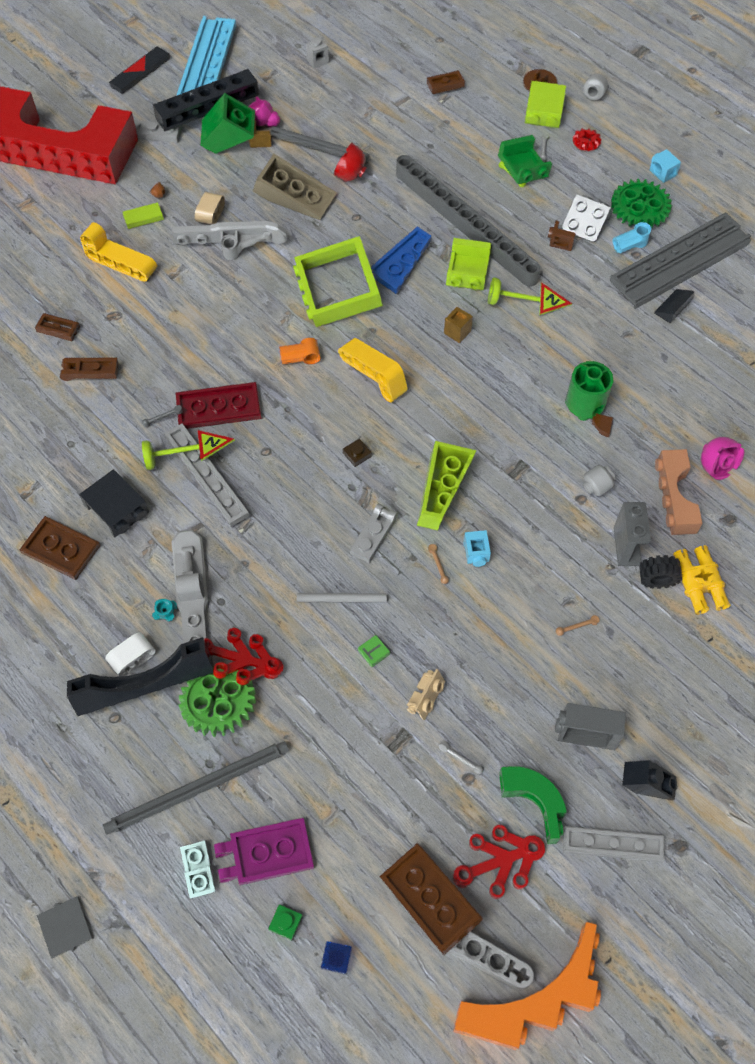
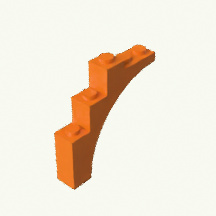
M586 922L582 926L577 946L568 964L557 978L541 991L525 999L506 1004L480 1005L461 1001L453 1032L517 1050L520 1044H525L527 1028L523 1027L524 1023L554 1031L557 1029V1025L561 1026L563 1022L564 1009L560 1008L561 1004L587 1012L594 1010V1006L598 1007L601 990L597 989L598 981L588 979V975H593L595 960L591 959L592 950L597 949L599 942V933H596L597 925Z

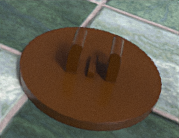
M544 69L531 70L525 74L523 79V85L529 92L532 81L557 84L556 76Z

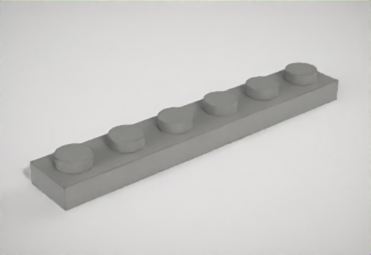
M183 424L164 433L172 448L197 444ZM199 449L177 453L230 527L249 517L247 509L208 458L201 461Z

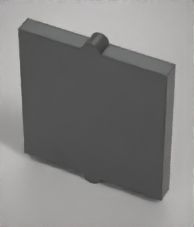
M77 896L64 903H56L53 908L37 915L52 959L69 950L73 952L75 947L93 939Z

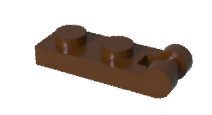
M117 357L63 358L61 364L63 370L60 371V379L64 381L72 379H117L119 362Z

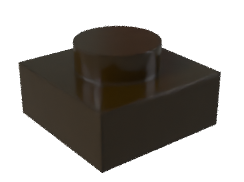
M360 438L343 448V454L354 467L372 457V452Z

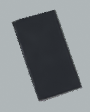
M676 289L659 306L654 314L671 323L692 301L695 292Z

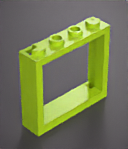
M360 236L294 257L296 265L293 266L296 277L300 276V280H297L300 291L305 292L302 295L305 306L309 305V309L306 312L309 320L313 319L316 327L383 306ZM357 254L370 292L316 309L305 270Z

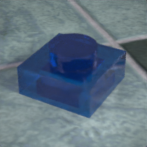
M326 941L321 969L347 975L352 946Z

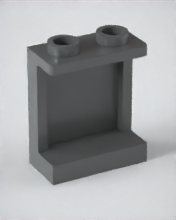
M623 502L614 525L618 566H640L642 560L639 544H649L651 541L645 502Z

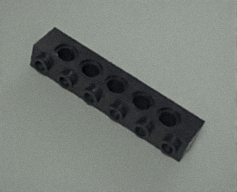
M249 69L240 71L153 104L155 119L164 132L206 116L224 93L240 102L259 96L258 81Z

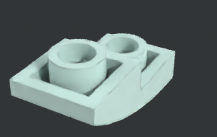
M206 841L180 847L190 899L215 892Z

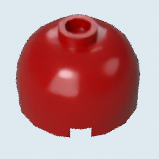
M351 142L346 149L347 152L342 155L333 175L343 181L355 180L357 176L362 177L366 170L364 166L366 161L364 152Z

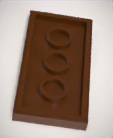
M418 843L379 876L443 956L483 920L481 915Z

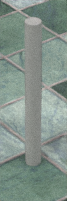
M297 593V602H387V593Z

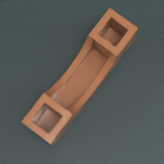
M687 449L661 450L659 458L655 460V469L659 471L660 475L659 489L663 490L662 505L667 511L666 525L670 527L671 535L697 534L702 525L699 505L685 499L677 487V483L686 478L691 468Z

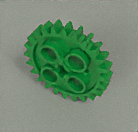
M630 179L629 184L623 182L622 186L618 185L617 190H614L611 208H613L612 213L617 214V219L623 218L622 223L629 222V227L632 224L636 225L637 223L645 222L653 228L654 224L659 226L660 222L664 223L665 219L669 217L672 199H669L670 194H665L666 189L660 190V184L654 186V181L649 184L647 179L644 182H640L637 179L634 183Z

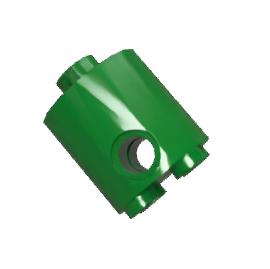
M586 361L574 368L565 404L569 411L577 416L578 419L586 421L596 416L595 414L604 412L614 382L610 369L596 361Z

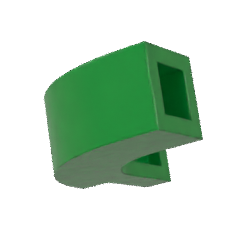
M514 766L501 767L499 772L501 797H523L535 803L543 816L547 844H557L560 836H563L562 821H558V819L564 818L566 814V807L558 789L545 776L534 770Z

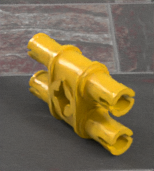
M703 545L704 549H702V546L694 549L699 566H692L686 549L682 550L683 553L681 549L673 553L675 559L678 558L681 564L684 593L687 597H690L694 612L697 615L700 614L699 611H701V614L709 611L703 593L711 594L717 611H720L721 607L722 610H725L731 606L724 591L726 584L722 581L718 571L719 566L716 562H713L707 545Z

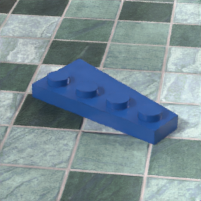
M417 226L371 266L374 279L397 294L430 244L432 236Z

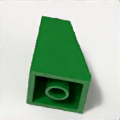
M224 93L202 119L200 146L217 154L254 137L255 110Z

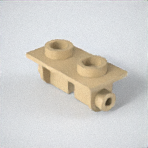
M438 669L435 672L428 670L427 673L423 674L417 685V689L423 692L414 691L407 703V711L411 714H415L417 711L424 721L428 713L432 711L438 694L444 688L445 680Z

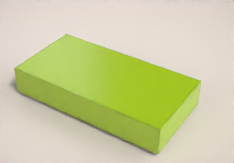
M158 202L122 211L128 229L164 220Z

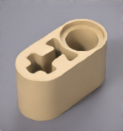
M204 192L195 211V221L210 225L217 223L225 205V197Z

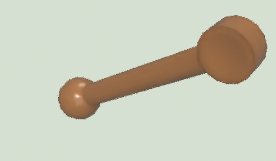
M430 544L428 551L433 554L441 575L440 581L443 584H447L449 578L445 575L436 553L437 546Z
M593 615L589 620L565 628H556V634L562 636L564 632L589 624L597 625L600 619L598 616Z

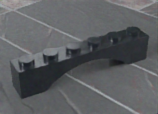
M204 638L195 639L180 644L168 659L142 673L120 677L87 674L67 681V698L77 716L89 714L213 673L212 656Z

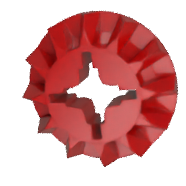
M581 128L580 131H576L575 135H573L574 145L584 151L597 149L602 140L600 139V134L596 133V130L591 131L589 128L587 130Z

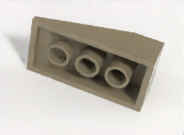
M276 154L272 155L256 179L253 188L254 193L269 202L321 220L337 194L334 190Z

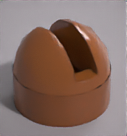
M158 182L149 192L155 198H162L166 190Z

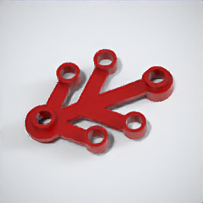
M230 628L227 633V640L233 644L237 652L214 646L210 639L204 638L211 656L215 655L233 661L228 664L223 662L216 663L213 672L216 678H225L227 674L237 671L236 682L240 685H246L249 681L261 676L275 679L283 672L282 661L268 654L263 646V637L259 634L250 636L249 647L257 652L260 659L251 655L241 640V631L238 628ZM248 666L256 667L255 669H253V670H251V671H249V670H247V669H242V668H245V667H248Z
M496 825L492 830L493 839L497 842L505 841L517 847V849L509 852L485 841L482 835L473 834L469 840L470 848L474 851L481 850L495 858L472 867L466 865L458 866L454 870L453 881L458 887L466 888L472 883L474 877L500 867L495 882L489 888L490 896L494 899H500L505 893L504 885L513 862L523 858L519 872L512 879L513 886L518 890H522L528 884L527 876L533 861H538L543 857L545 845L537 836L530 835L523 839L507 832L505 826ZM498 829L502 830L504 836H496L495 831ZM475 838L479 839L481 845L474 846L472 840ZM528 845H536L537 851H530ZM461 871L467 872L468 878L465 880L461 879L459 873ZM522 877L525 881V884L518 885L516 883V878ZM494 886L500 887L501 894H494L492 888Z

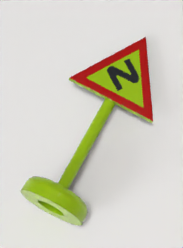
M493 277L488 293V304L495 305L500 295L540 302L539 315L572 305L571 302L542 282L540 297L503 291L501 290V280Z
M198 430L199 444L154 451L150 441H142L144 463L147 470H152L156 466V456L198 449L200 450V459L203 461L235 441V439Z

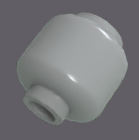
M601 74L591 75L583 86L584 95L590 100L602 98L608 88L607 79Z
M597 465L584 474L585 483L582 485L589 495L593 493L600 497L614 487V480L616 478L608 466Z

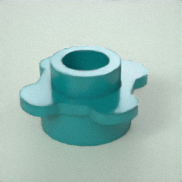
M158 599L155 602V612L152 613V617L155 620L166 619L168 622L172 621L175 617L173 613L174 609L177 608V603L168 599Z

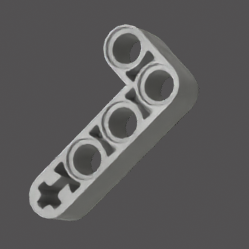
M469 932L449 951L451 954L516 991L525 990L533 982V971L528 964L472 932ZM470 943L476 944L480 949V954L477 956L469 955L466 951V946ZM499 957L503 962V968L501 970L493 969L490 965V958ZM509 964L513 965L510 971L516 974L519 971L524 972L523 978L526 980L518 983L516 981L517 976L512 972L505 976L504 973L509 968Z

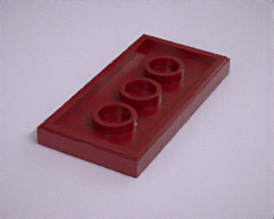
M256 382L175 392L176 405H180L183 408V412L177 414L178 425L183 424L186 429L261 419Z

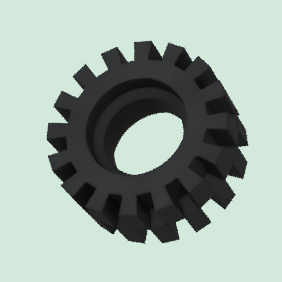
M657 555L656 558L649 557V560L644 559L640 563L641 584L645 587L650 586L652 589L655 587L657 589H661V587L669 588V585L673 587L676 583L679 584L682 581L681 564L679 559H675L674 556L668 558V555L663 557Z

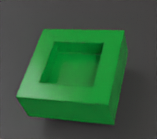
M278 905L268 930L292 941L303 915Z

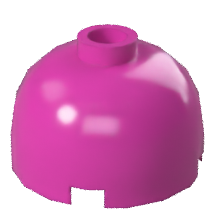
M717 437L706 443L700 459L703 469L716 480L728 478L731 475L728 472L733 468L737 469L743 460L744 449L741 448L742 445L730 437Z

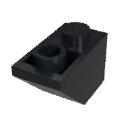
M650 760L624 763L622 786L636 794L675 800V791L677 790L675 775Z

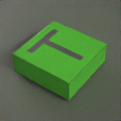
M377 635L358 647V652L371 667L390 655V651Z

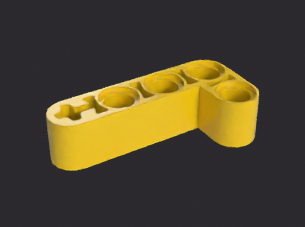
M92 222L80 236L84 252L89 259L145 282L157 268V263L151 257L108 240L103 227L95 222Z
M353 338L338 349V353L345 363L378 382L381 394L388 402H393L408 390L401 366L361 340Z

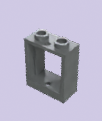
M567 703L564 711L560 710L559 718L556 719L555 732L559 733L558 741L615 751L624 737L626 712Z

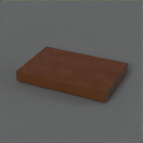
M44 516L19 550L22 554L76 580L101 545L98 541Z

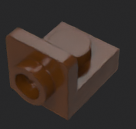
M556 220L554 227L550 226L548 238H551L549 246L571 251L576 232L558 229L560 221Z

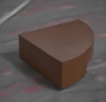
M595 414L596 416H593L591 419L592 425L595 426L601 435L609 437L613 417Z

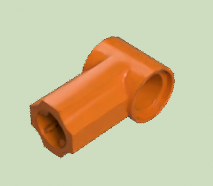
M305 338L300 344L279 347L282 364L301 361L306 364H316L321 358L318 342L315 338Z

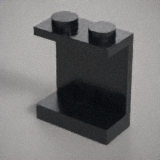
M114 469L79 494L84 506L88 510L92 509L105 522L114 538L119 534L125 533L131 525L142 520L149 513L145 500Z

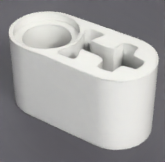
M138 632L113 648L106 655V660L119 677L126 676L148 661L155 654L156 650L141 632Z

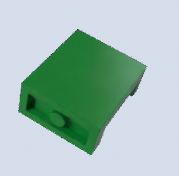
M533 135L501 141L498 157L503 161L504 166L517 184L547 178L552 168V162H543L533 147L536 139Z

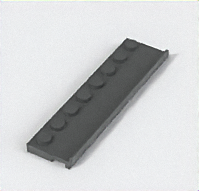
M725 212L611 275L610 282L636 309L748 246L751 242V235L749 233L745 234L740 229L741 226Z

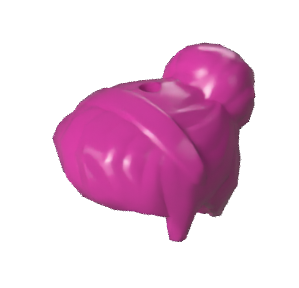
M256 97V101L249 105L250 108L255 110L256 126L267 125L270 128L278 126L280 117L273 110L270 102Z

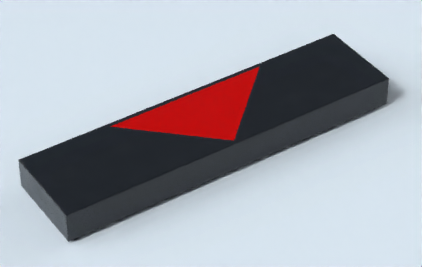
M156 46L109 81L110 87L121 94L125 93L170 59L169 53Z

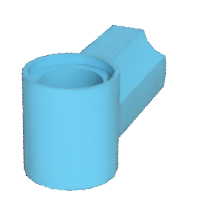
M640 222L635 225L633 230L614 237L612 243L615 251L623 253L634 247L643 248L647 246L651 233L650 225Z

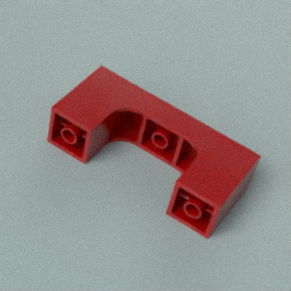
M0 86L1 162L116 185L139 140L132 111L98 105L89 123L84 128L74 132H65L37 126L40 118L31 92Z

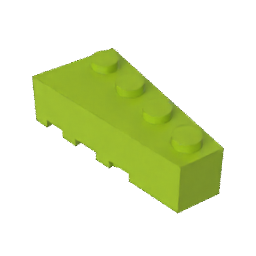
M435 441L430 455L417 526L433 530L439 529L477 450Z

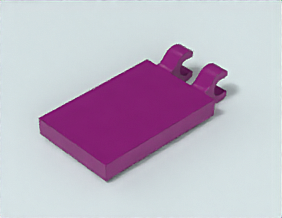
M304 818L230 833L231 841L214 844L216 858H222L233 853L235 866L218 869L220 883L238 878L240 886L314 869Z

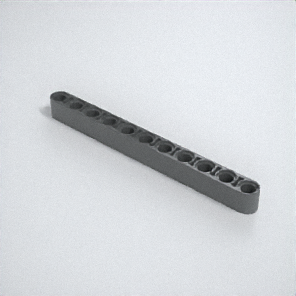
M401 155L397 158L396 176L469 239L491 243L490 256L521 283L529 287L538 283L541 267L537 261L408 155Z

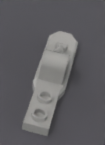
M270 221L219 222L212 225L172 227L175 244L220 243L223 256L227 260L236 259L242 249L255 245L257 242L281 244L287 241L286 230L278 223Z
M192 529L183 530L177 533L171 543L176 603L182 617L183 643L202 637L207 638L205 612L209 601L203 539Z

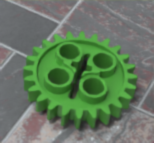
M237 671L221 679L216 678L213 673H210L206 676L186 681L188 687H181L183 695H179L181 702L179 708L188 727L193 726L195 732L202 728L203 736H206L211 731L213 737L216 736L217 731H221L222 735L225 736L226 729H230L234 733V725L243 727L241 720L250 719L247 712H254L252 704L256 703L254 696L256 692L254 687H252V680L246 685L238 684L236 682ZM215 684L214 687L207 688L209 685ZM232 690H237L234 694H228ZM201 705H207L203 709H198ZM222 711H229L225 715H219Z

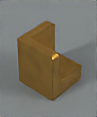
M256 121L254 124V137L249 140L250 148L271 147L270 131H257Z
M456 307L445 318L444 334L460 343L471 332L473 316Z

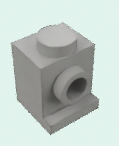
M315 37L311 39V42L306 43V60L313 69L328 63V46L322 38Z

